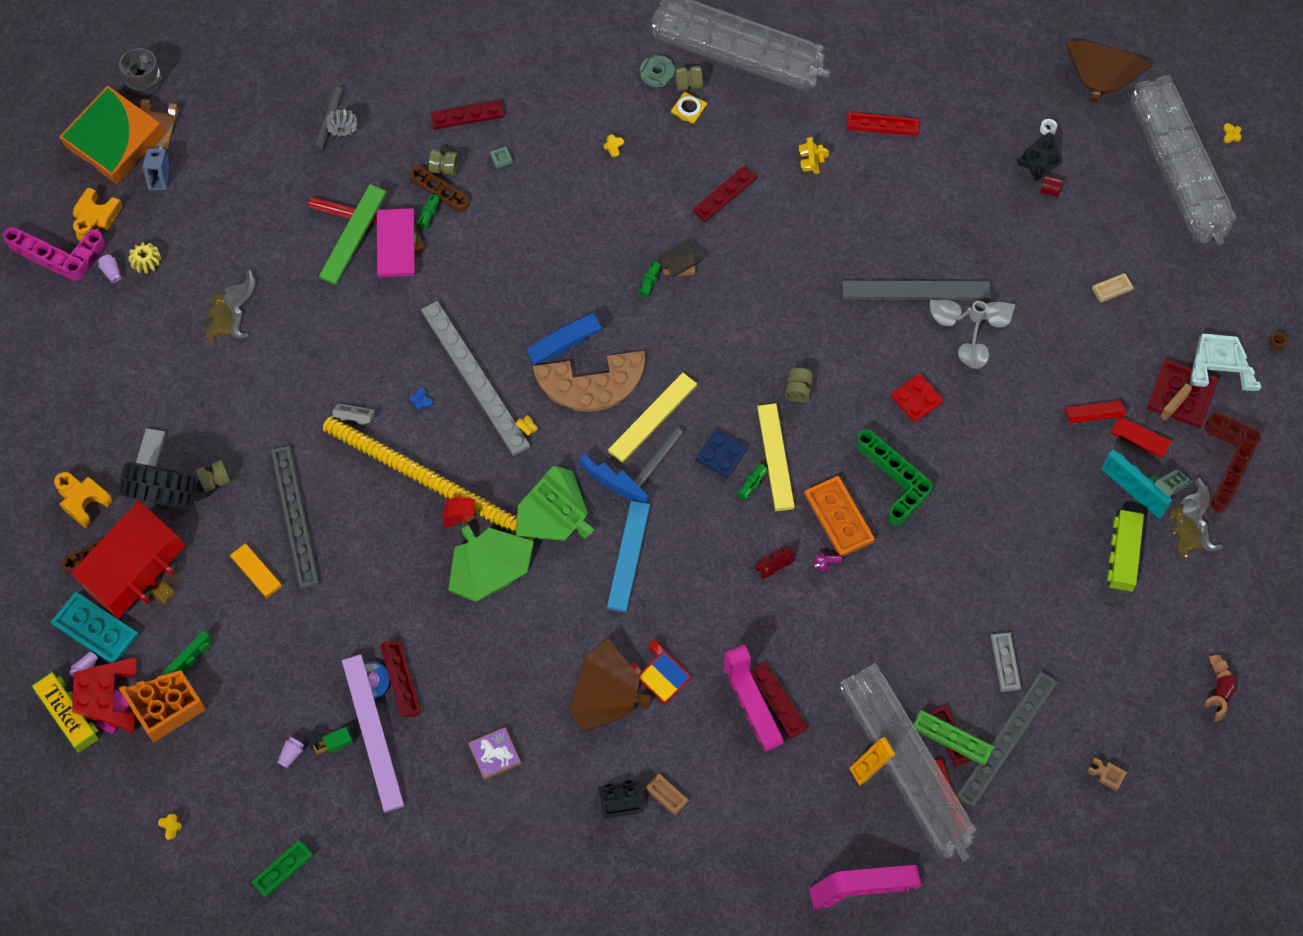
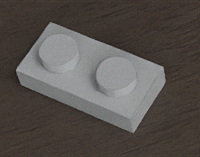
M337 404L333 409L332 417H337L342 421L354 420L359 424H367L374 418L375 410Z

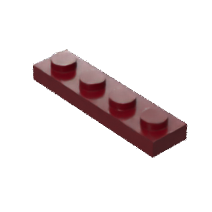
M501 100L430 112L434 130L504 118Z
M745 166L741 167L695 206L693 212L706 223L757 179V176Z
M384 641L380 646L401 717H417L421 714V710L401 642Z
M765 662L752 669L750 673L760 693L789 739L807 731V726L767 663Z

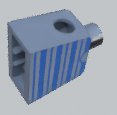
M163 146L147 149L143 171L148 190H167L169 161Z

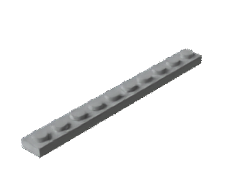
M438 301L421 309L422 314L512 455L515 456L530 448L528 441Z

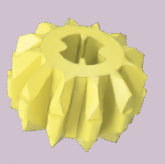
M142 242L141 246L135 245V250H130L128 258L131 267L134 270L137 269L139 273L144 270L148 274V269L155 271L154 266H159V260H161L158 248L156 246L153 247L151 243L145 245Z

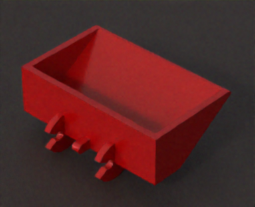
M138 501L71 572V575L101 608L120 618L136 599L142 600L143 603L148 605L150 601L142 592L149 585L153 588L156 587L157 583L154 579L162 571L164 573L167 572L171 577L175 575L168 564L185 545L169 527Z

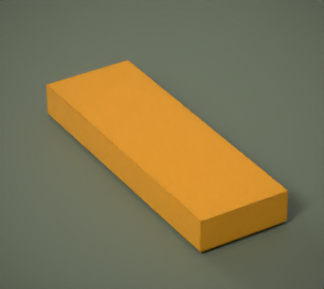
M246 543L230 555L266 599L282 587L280 582Z
M886 738L879 739L850 767L859 785L866 783L895 756Z

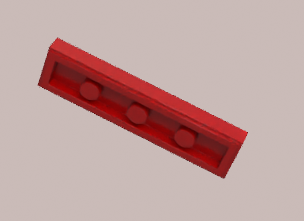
M848 112L846 130L918 136L919 119Z

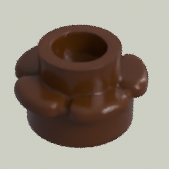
M1280 332L1272 334V337L1268 339L1269 345L1274 350L1284 349L1287 345L1286 336Z

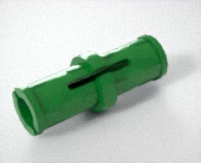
M430 194L426 205L422 207L421 216L416 223L420 229L426 230L431 218L435 216V210L441 201L439 196Z
M656 261L650 263L647 273L643 275L641 287L637 292L639 296L645 297L646 295V298L649 297L653 285L657 283V276L662 268L660 263Z
M758 464L752 474L745 478L746 482L737 492V495L747 500L753 490L759 487V482L768 472V469L764 465Z

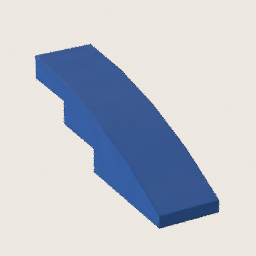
M592 313L553 332L526 349L533 365L568 352L569 348L585 342V338L602 332V328L595 314Z
M585 454L579 459L580 467L608 489L629 500L648 504V495L625 472L621 471L616 475L604 462L597 467Z

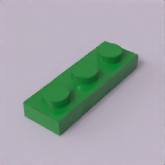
M202 631L161 675L180 670L183 672L187 667H192L196 663L197 657L209 650L210 643L212 642L210 636L205 631Z
M298 840L252 881V884L267 898L314 856Z

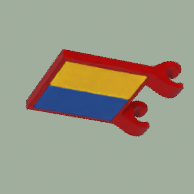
M653 640L649 644V649L657 657L643 671L634 662L629 664L640 676V682L665 705L692 676L664 651L656 640Z

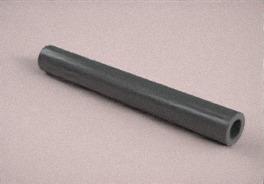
M340 87L334 88L314 146L315 149L323 150L329 133L327 129V115H330L331 111L336 112L343 93V89Z
M676 428L634 480L640 488L684 434L680 428Z

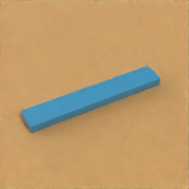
M631 501L607 609L627 612L650 504Z

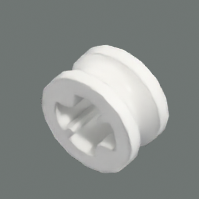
M1052 119L1043 120L1040 132L1044 136L1049 132L1054 135L1057 123ZM1050 125L1051 130H1047L1046 126Z

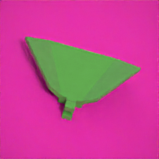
M552 466L518 505L516 536L565 541L575 529L578 530L584 539L594 531L591 526L583 521L588 513L573 471Z
M469 525L461 528L462 534L468 543L455 546L448 590L474 602L501 590L514 580L527 574L534 541L492 528L486 529L480 536L475 538Z

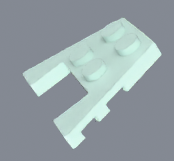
M1202 334L1200 336L1190 385L1206 387L1209 384L1207 370L1239 372L1242 390L1259 391L1261 389L1260 382H1256L1254 377L1255 372L1253 368L1249 367L1246 361L1247 356L1238 337Z

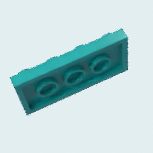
M1113 449L1108 454L1101 470L1157 518L1161 519L1168 510L1172 499L1156 487L1152 479L1145 477L1138 467L1131 465L1121 453H1117Z
M77 592L72 595L51 621L54 627L108 663L118 662L139 636L138 632Z

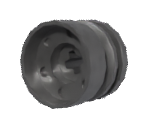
M136 48L122 55L119 60V69L127 91L138 97L155 93L161 86L162 78L154 54L149 50Z

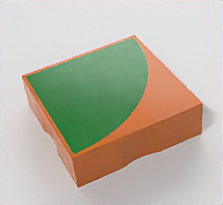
M107 86L59 138L66 148L81 159L94 165L99 172L118 184L135 167L140 158L146 154L147 149H152L166 133L158 121Z

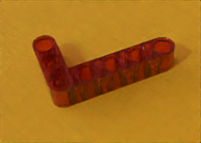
M1216 412L1209 415L1204 425L1205 431L1209 435L1236 447L1210 504L1213 511L1223 513L1229 507L1261 436L1257 430ZM1217 500L1223 501L1224 504L1219 503Z

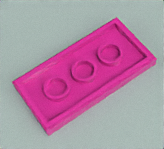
M414 209L377 210L378 277L415 276Z

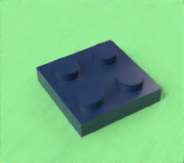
M715 429L696 456L695 461L728 479L748 450V447Z

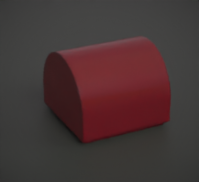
M1045 175L1040 193L1058 197L1063 179Z

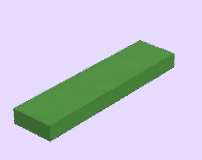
M922 710L912 726V729L984 766L994 746Z

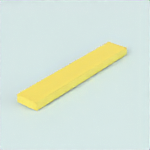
M682 373L608 449V452L621 463H624L697 387V383Z
M777 405L757 406L775 511L794 509Z

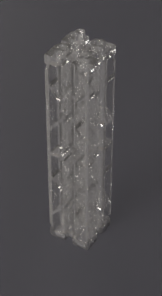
M661 0V5L657 8L652 18V26L654 27L652 38L662 40L665 43L784 85L801 89L809 93L811 87H815L818 79L816 78L817 74L826 78L830 76L831 71L823 69L824 64L822 63L825 58V54H823L824 46L813 44L811 41L693 0Z
M1167 75L1156 78L1154 82L1147 80L1136 83L1135 95H1132L1130 104L1134 109L1137 120L1186 227L1192 236L1194 244L1200 242L1205 244L1212 237L1215 238L1217 245L1223 244V238L1228 236L1236 215L1231 209L1232 206L1181 97L1172 83L1171 76Z
M875 663L863 669L856 676L854 674L841 681V694L871 745L873 746L879 739L885 737L894 751L895 756L884 767L929 843L934 848L938 858L944 857L948 859L956 854V850L963 862L968 860L970 856L965 849L974 843L973 840H975L977 830L973 823L970 822V818L885 677L881 674L877 664Z

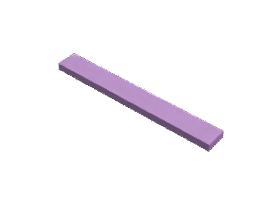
M362 655L342 660L383 810L384 812H389L402 808L404 803Z

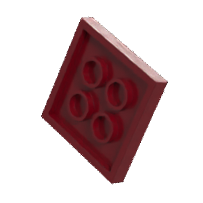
M1164 359L1146 409L1162 414L1164 408L1186 383L1190 385L1193 369ZM1208 375L1209 384L1206 387L1190 385L1192 390L1189 396L1170 418L1201 428L1219 378Z

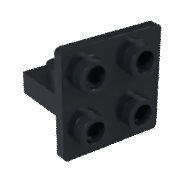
M1050 132L1027 148L1024 154L1016 159L1019 166L1030 169L1035 181L1041 179L1062 162L1054 136Z
M627 780L623 784L617 785L608 783L598 788L603 819L644 812L642 793L638 781Z

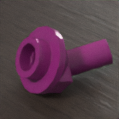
M824 553L815 555L813 562L816 569L824 573L830 569L829 564L841 563L842 557L825 556Z

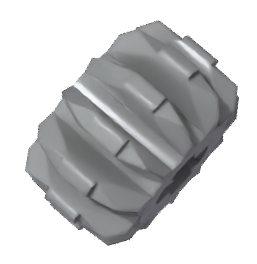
M345 108L343 110L337 109L336 112L331 111L330 115H327V129L333 136L347 137V135H353V132L356 131L357 118L355 114H352V111H346Z

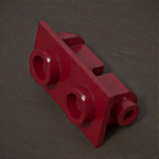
M782 546L771 553L772 559L766 556L756 562L754 567L757 572L760 571L763 580L773 576L777 571L795 561L792 548Z

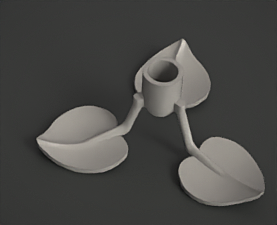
M931 299L930 312L939 324L953 326L956 320H961L968 314L971 320L976 322L972 344L965 343L961 345L958 350V356L964 364L973 369L984 367L989 358V351L985 345L976 344L979 323L983 319H988L989 324L994 327L1007 326L1012 319L1015 304L1005 302L985 304L982 301H976L973 303L972 308H968L961 315V308L956 302Z

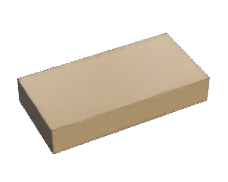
M1123 273L1093 285L1092 289L1100 303L1132 291L1134 287L1127 275Z

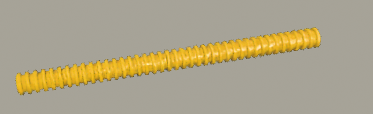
M332 416L325 421L323 425L324 432H328L330 435L333 434V437H338L344 443L348 442V445H353L354 448H358L359 451H363L365 454L368 453V456H373L374 459H378L379 462H383L385 465L388 464L390 468L393 467L399 473H403L405 476L408 475L414 481H419L420 484L424 483L425 487L429 486V489H434V492H439L440 495L444 494L445 498L466 497L475 499V514H480V517H485L486 520L490 519L491 523L495 522L497 526L501 525L502 529L506 528V531L516 534L517 517L512 516L511 513H506L505 510L501 511L500 507L496 508V505H491V502H486L480 496L476 497L474 493L470 494L469 490L465 491V488H460L459 485L455 486L454 482L450 483V480H445V477H440L434 471L430 472V469H425L424 466H420L419 463H415L408 457L404 458V455H399V452H394L393 449L389 450V447H384V444H379L378 441L374 442L373 438L369 439V436H364V433H359L358 430L354 431V428H349V425H344L338 419L334 420Z

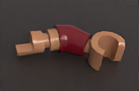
M1214 655L1209 658L1214 672L1218 673L1216 675L1218 679L1216 681L1217 687L1214 696L1206 700L1205 706L1208 708L1212 705L1218 706L1221 711L1215 713L1214 721H1220L1225 717L1227 710L1226 702L1229 701L1236 691L1237 684L1234 675L1227 671L1229 669L1227 662L1222 661L1220 655Z

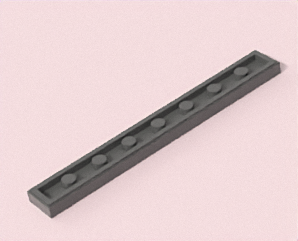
M842 281L843 300L991 299L990 281Z
M290 446L272 449L271 454L299 588L301 590L319 586Z
M1040 671L991 745L994 748L985 766L978 763L957 794V800L973 810L1058 683L1056 680Z

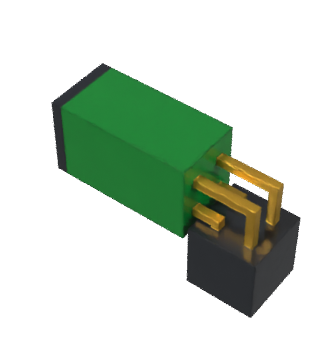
M348 726L322 738L318 729L305 734L311 749L314 748L317 755L328 751L330 754L355 743ZM326 745V747H324V748H322V749H320V750H316V747H318V746L322 747V746Z

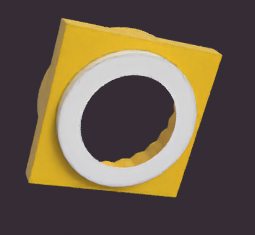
M684 92L671 110V113L684 121L695 124L706 108L707 103ZM684 101H693L697 103V109L694 112L688 113L683 111L681 104Z

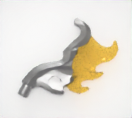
M246 271L247 280L244 283L229 286L224 289L225 294H218L211 298L209 305L216 303V306L206 316L207 319L214 317L212 324L206 330V335L212 343L214 342L213 337L217 334H229L239 340L249 338L248 333H240L239 331L243 315L240 308L254 294L256 279L254 278L253 271Z
M1201 478L1194 480L1198 488L1197 492L1184 497L1179 502V505L1182 507L1174 509L1169 515L1170 521L1173 517L1177 518V522L1172 529V536L1175 533L1180 534L1177 551L1186 560L1189 558L1187 552L1191 549L1217 552L1223 548L1221 544L1215 546L1210 543L1208 526L1202 519L1209 506L1210 495L1207 485H1204Z

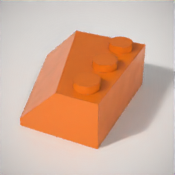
M181 670L159 676L151 681L137 682V685L119 688L153 743L206 710Z

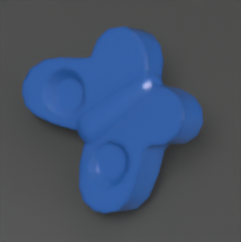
M419 388L416 394L410 397V402L415 404V409L418 411L423 407H431L433 405L432 399L425 397V390L423 388Z

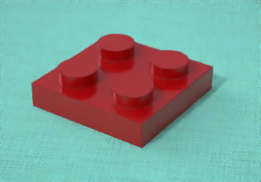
M921 374L912 378L890 395L914 423L944 402L943 398Z

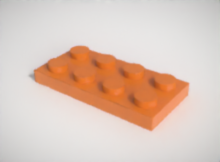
M839 476L804 491L806 499L839 556H846L875 542V538Z

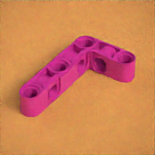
M14 227L6 229L3 233L4 240L11 250L74 281L84 277L105 248L104 239L98 230L87 232L71 254Z

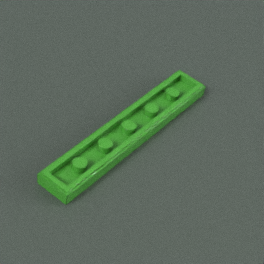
M371 184L369 185L320 273V279L337 285L387 194L385 190Z

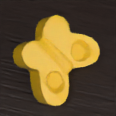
M1226 123L1223 127L1227 133L1224 137V142L1240 141L1241 127H1234Z
M611 134L607 136V143L604 144V148L609 150L612 157H616L619 155L618 147L624 144V140L622 138H615Z
M528 415L523 420L519 418L516 422L521 431L527 435L534 433L538 429Z
M169 814L167 818H160L158 821V825L166 829L165 838L167 840L174 839L177 830H180L182 827L181 823L177 822L176 814Z

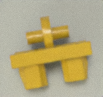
M812 137L807 138V143L799 145L801 157L809 155L808 159L800 161L803 172L812 170L814 174H819V162H825L824 159L829 156V150L823 148V145H818L817 149V145L813 143Z

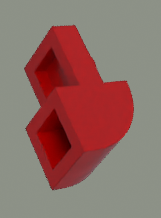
M466 497L447 499L442 512L443 526L452 527L457 522L467 523L474 517L475 499Z

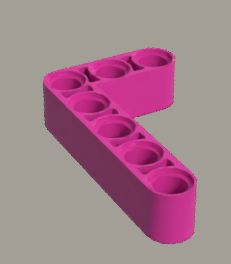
M743 644L725 652L723 668L725 674L728 673L730 677L728 680L733 690H736L737 698L742 708H745L747 712L745 715L750 725H753L755 728L754 733L759 743H762L763 751L767 752L783 745V739L749 671L751 658L746 646Z
M908 865L836 872L809 888L814 910H819L820 907L824 906L829 908L848 896L909 891V888L915 887V889L922 887L917 866Z

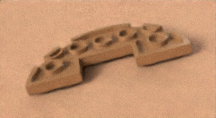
M644 351L607 356L609 373L572 377L570 361L533 366V371L540 388L543 389L550 399L559 405L576 411H600L619 404L636 389L643 375L645 355Z

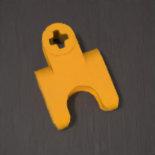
M87 188L73 210V216L77 218L73 223L77 239L81 241L90 230H99V228L108 230L122 209V201L113 197L106 204L97 205L95 204L98 198L96 190Z
M63 472L58 474L54 480L58 492L65 498L59 505L84 528L91 524L88 514L85 513V508L89 503L100 502L108 507L113 502L110 495L89 477L80 483L70 473Z

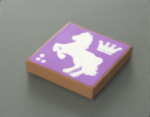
M506 727L468 743L484 780L521 765Z

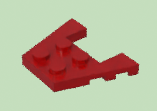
M137 658L75 671L73 676L72 712L95 721H103L114 728L117 726L125 729L128 733H133L134 713L113 712L114 677L135 678Z

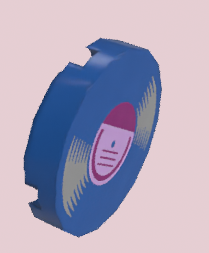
M365 662L364 665L374 700H378L387 693L390 687L388 671L382 664Z

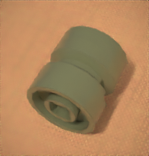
M692 66L689 70L685 67L675 68L677 91H686L689 86L694 90L703 88L701 66Z
M432 149L429 158V172L440 174L443 171L445 175L455 176L458 166V153L447 151L444 154L443 150Z
M793 368L789 371L785 397L788 400L802 403L809 400L811 390L809 387L813 379L812 372L804 368Z
M221 460L211 463L209 468L204 466L196 469L205 492L215 489L216 485L223 486L230 483Z

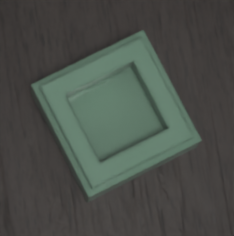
M507 146L490 152L496 169L513 163Z

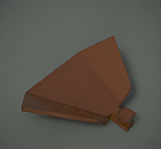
M1087 41L1066 42L1067 49L1081 82L1089 88L1088 91L1093 92L1090 102L1093 104H1098L1100 94L1106 95V93L1117 92L1152 67L1150 63L1135 54Z
M608 638L584 657L570 710L571 717L583 732L631 716L634 704L645 707L650 706L651 696L637 695L640 676Z

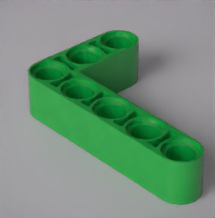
M862 430L857 437L856 446L858 450L906 490L891 506L888 515V521L891 525L901 526L930 497L933 485L928 478L872 431ZM861 440H868L869 443H864ZM880 451L883 455H878L876 452ZM894 463L898 467H892L890 464ZM904 476H910L913 479L908 480ZM919 488H925L927 491L922 492ZM906 501H913L914 504L910 505ZM899 513L902 517H895L893 514Z

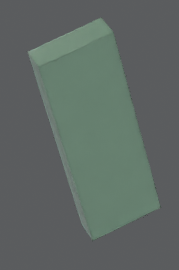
M1175 470L1158 479L1154 485L1168 497H1171L1186 488L1191 483V480L1179 470Z

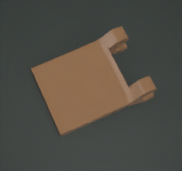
M142 99L140 109L158 121L166 133L153 148L163 146L167 150L179 112L177 104L170 103L168 114L150 111L152 106L149 104L150 101Z

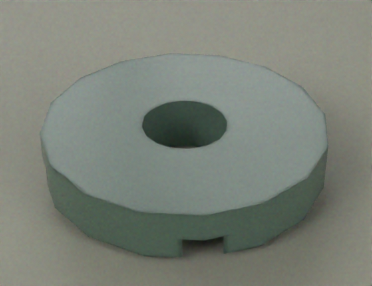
M655 55L652 58H646L642 62L640 75L646 84L653 87H663L674 79L675 67L667 57ZM655 68H660L662 72L656 74L653 72V70Z

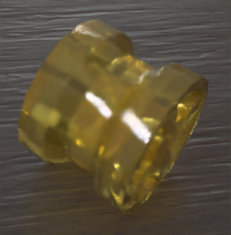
M164 581L159 583L157 589H153L150 592L163 606L169 598H173L176 595Z

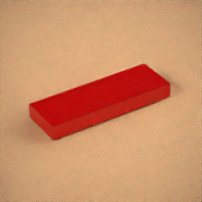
M1121 401L1065 407V414L1070 423L1124 417L1126 416V410Z
M1118 417L1110 433L1162 459L1171 443V440L1122 417Z

